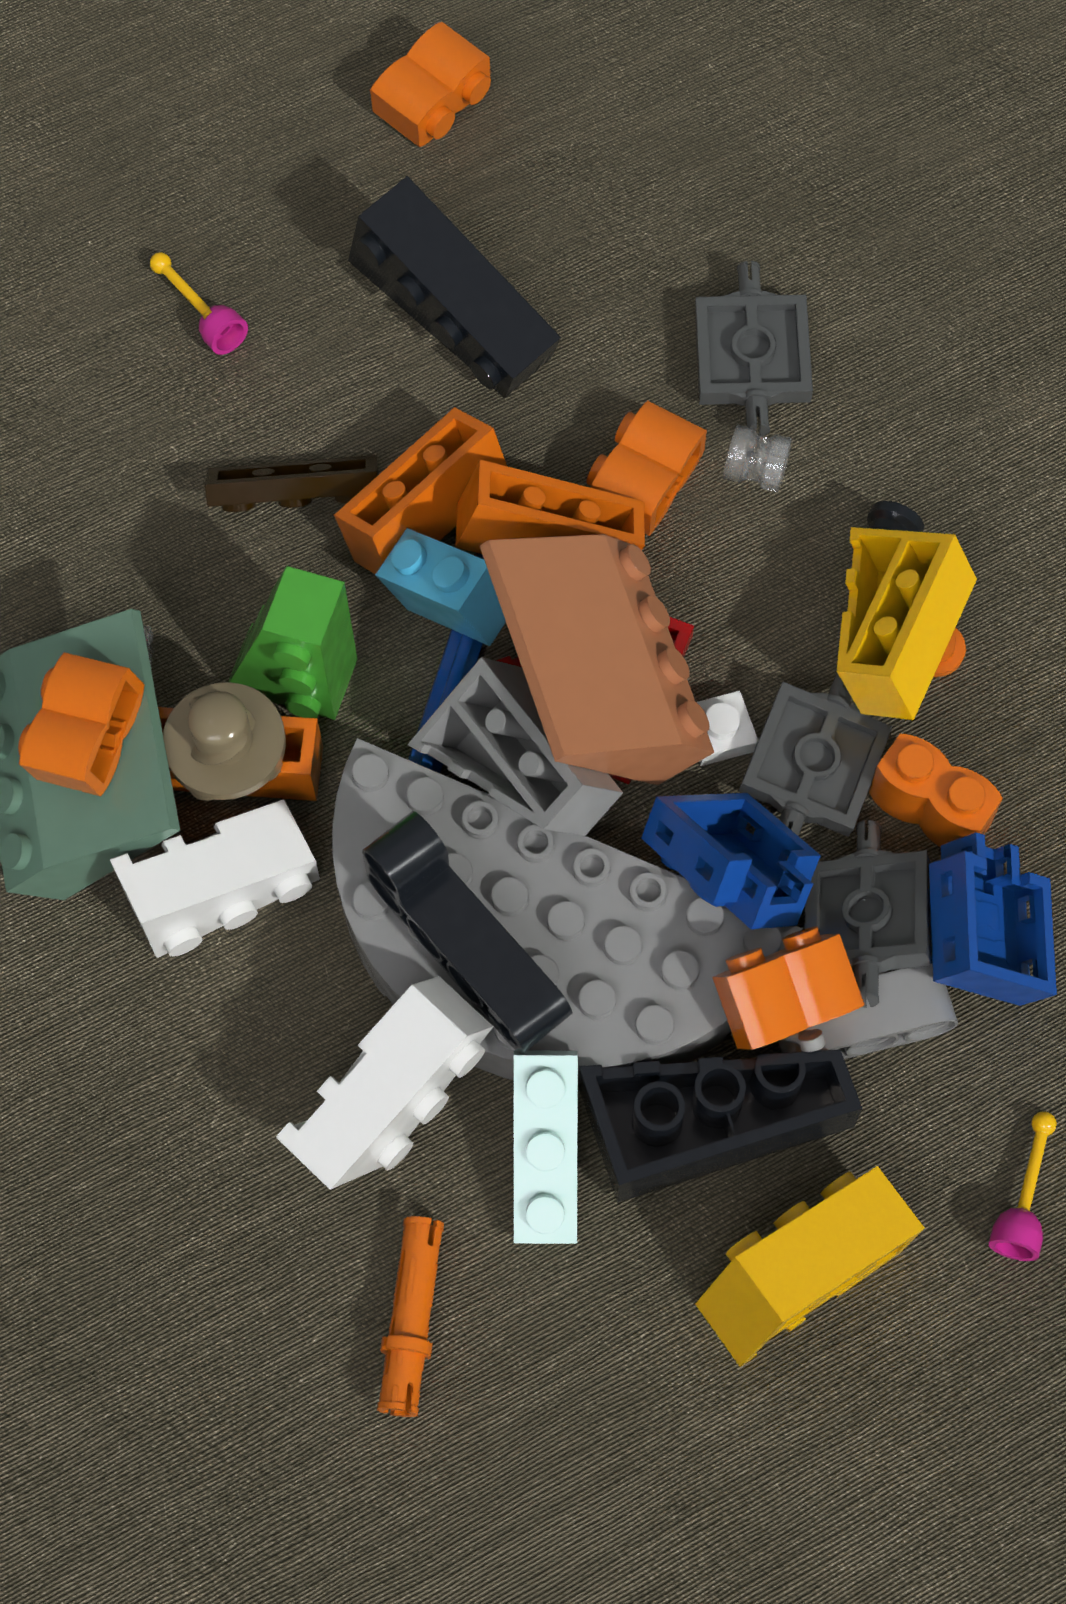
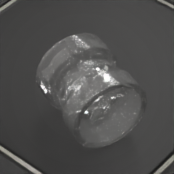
M737 424L729 447L723 479L737 483L748 479L758 482L761 489L779 493L793 438L778 434L766 438L759 436L754 428Z

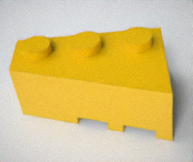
M851 527L849 541L853 547L852 568L846 570L845 584L849 589L847 611L842 612L837 673L861 714L914 720L977 578L955 534Z
M878 1166L856 1179L851 1171L843 1174L820 1193L824 1198L822 1202L811 1209L805 1201L799 1202L773 1223L778 1230L762 1239L757 1231H754L726 1252V1256L731 1262L695 1305L739 1367H742L756 1357L757 1352L769 1339L784 1329H787L788 1332L792 1331L806 1320L805 1315L835 1295L838 1298L897 1256L925 1229Z

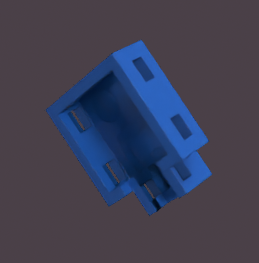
M748 793L656 796L641 837L644 842L661 856V861L664 865L679 872L688 881L692 890L699 897L715 907H727L751 930L797 926L812 889L813 883L811 879L821 856ZM748 822L756 828L753 835L745 829Z
M977 832L941 845V860L929 864L933 982L1018 1006L1057 995L1050 878L1032 872L1020 875L1019 846L1008 844L992 849L985 846V835ZM1007 862V874L1004 875V863ZM1029 900L1030 918L1027 919L1026 901ZM1030 964H1033V976H1030Z

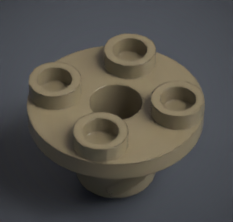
M221 682L198 688L185 696L173 708L163 731L171 773L183 787L199 800H230L244 797L257 791L268 781L275 779L281 772L286 748V735L282 718L271 700L252 687L239 683Z

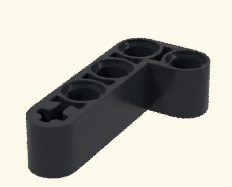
M415 811L410 812L363 849L362 854L366 874L379 896L517 1052L523 1055L572 1015L573 1012L568 1001L557 986L449 866V857L445 845L435 830L421 815Z

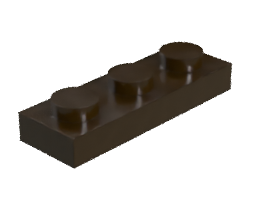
M377 455L208 468L205 480L207 507L221 506L222 510L226 512H242L256 506L255 503L278 501V505L281 507L294 508L310 504L312 498L335 497L337 502L348 503L379 475Z

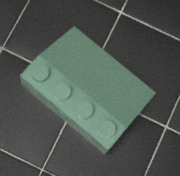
M128 609L8 649L0 655V862L2 864L6 892L66 900L114 871L110 859L128 853L132 860L180 831L141 611L135 609ZM64 652L130 668L145 684L142 702L135 722L127 736L123 739L116 771L102 796L36 780L19 765L18 744L21 733L28 724L32 723L34 717L42 708V681L48 670L54 668Z

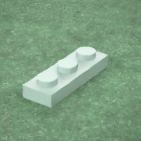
M514 1050V1243L577 1244L578 1051L528 1050L522 1055Z

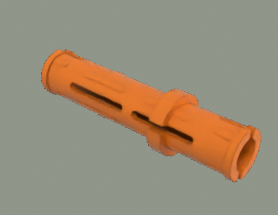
M410 1216L404 1218L402 1247L389 1335L382 1337L380 1351L386 1356L377 1411L385 1414L390 1410V1415L418 1416L425 1358L430 1359L433 1344L427 1340L444 1223L434 1220L433 1225H431L432 1218Z

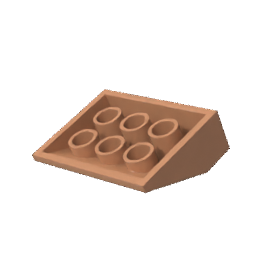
M605 534L488 540L480 545L555 762L660 785L714 753L707 733L710 727L709 720L702 707L694 699L687 680L690 675L689 667L684 657L675 648L668 629L670 625L669 614L663 603L655 595L648 576L651 573V567L647 557L639 547Z

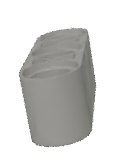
M931 963V966L906 968L879 974L878 1005L870 1007L866 996L867 1008L861 1007L838 1018L809 1027L801 1032L811 1029L822 1030L825 1046L817 1051L840 1049L843 1058L848 1059L939 1036L954 1029L958 1025V1021L946 985L933 982V963ZM785 1040L778 1041L782 1053L803 1052L800 1044Z

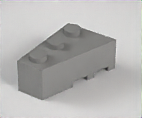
M483 657L476 662L407 744L418 752L428 754L448 766L447 770L460 778L468 779L488 791L489 796L544 830L586 836L623 794V791L607 773L555 762L522 667Z

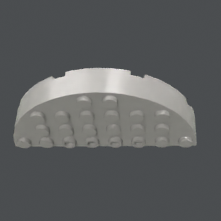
M356 739L345 764L336 795L332 823V854L336 883L350 937L362 964L378 990L394 1005L412 984L440 976L490 1023L379 896L366 874L362 854L363 849L410 812L415 811L430 824L447 849L449 866L550 978L568 1001L573 1012L572 1015L529 1050L578 1051V1078L579 1066L602 1065V1068L633 1066L635 1062L659 1061L660 1064L688 1063L716 1047L726 1039L731 1029L712 977L729 970L726 959L756 948H762L764 957L785 948L782 941L783 937L803 929L798 926L751 930L727 907H715L699 897L692 890L688 881L679 875L588 836L544 830L485 792L361 739ZM493 1027L480 1043L485 1052L474 1067L506 1079L514 1080L515 1049Z

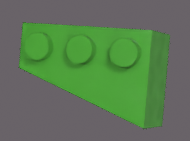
M286 566L270 592L267 603L261 607L255 623H252L249 627L228 682L252 687L264 694L271 702L284 705L290 713L298 717L318 718L319 715L335 720L358 660L345 582Z

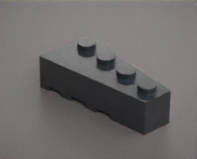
M408 176L358 216L348 261L465 363L477 380L486 388L494 389L505 399L552 358L561 337Z
M840 1049L760 1054L757 1058L723 1060V1057L698 1058V1062L660 1064L659 1061L635 1062L633 1066L602 1068V1065L579 1066L578 1087L617 1203L854 1128L862 1111L860 1100Z

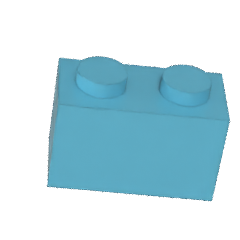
M406 528L375 574L407 610L488 646H491L506 623L484 559L409 528Z

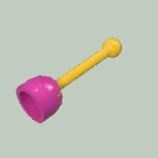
M158 252L152 255L150 259L152 271L157 274H164L202 315L199 319V332L203 341L218 355H224L235 350L244 341L248 333L247 322L231 307L225 305L209 307L171 267V259L167 254Z
M1046 1111L1038 1112L1032 1118L1031 1125L1035 1136L1018 1207L1010 1208L999 1215L992 1227L988 1244L994 1252L1019 1261L1037 1260L1043 1242L1041 1223L1034 1213L1030 1211L1047 1137L1055 1131L1057 1126L1055 1117Z

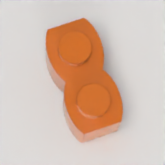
M439 22L428 29L415 42L406 56L391 64L376 80L370 89L372 111L419 148L429 143L433 138L440 139L452 127L455 113L461 111L469 104H477L488 92L491 84L490 57L445 23Z
M647 401L637 414L628 412L625 415L615 435V442L618 445L609 456L604 454L598 456L589 471L586 483L594 489L644 501L645 534L650 536L665 516L676 494L684 486L701 459L705 450L707 430Z
M64 652L54 668L48 670L42 681V708L36 714L32 723L28 724L21 733L18 744L19 765L36 780L102 796L116 771L123 739L127 736L135 722L142 702L145 684L130 668Z
M909 734L898 735L878 763L869 790L870 796L883 811L903 822L919 824L925 835L939 847L975 832L984 835L991 826L1003 799L998 789L988 779L970 769L951 766L948 759L938 748L922 738Z
M818 926L810 927L783 937L782 941L785 948L764 957L762 948H756L725 960L729 970L712 978L737 1049L753 1050L777 1042L809 1027L838 1018L864 1006L840 934L820 935Z

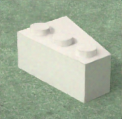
M284 799L217 822L214 826L217 833L200 841L186 845L181 835L165 840L162 843L165 853L132 864L128 853L110 859L125 895L156 958L167 953L172 957L185 954L202 942V936L222 926L226 930L243 926L256 917L258 914L257 909L278 899L280 903L294 901L309 892L312 888L311 883L320 879L316 860Z
M440 976L412 984L358 1044L363 1052L341 1081L338 1082L334 1077L330 1076L317 1090L325 1099L322 1105L308 1120L295 1125L289 1122L276 1138L330 1190L381 1167H384L387 1171L391 1170L411 1150L413 1142L408 1137L420 1122L423 1125L428 1123L445 1106L449 1096L444 1090L454 1077L461 1078L466 1075L482 1058L485 1049L480 1043L494 1026Z

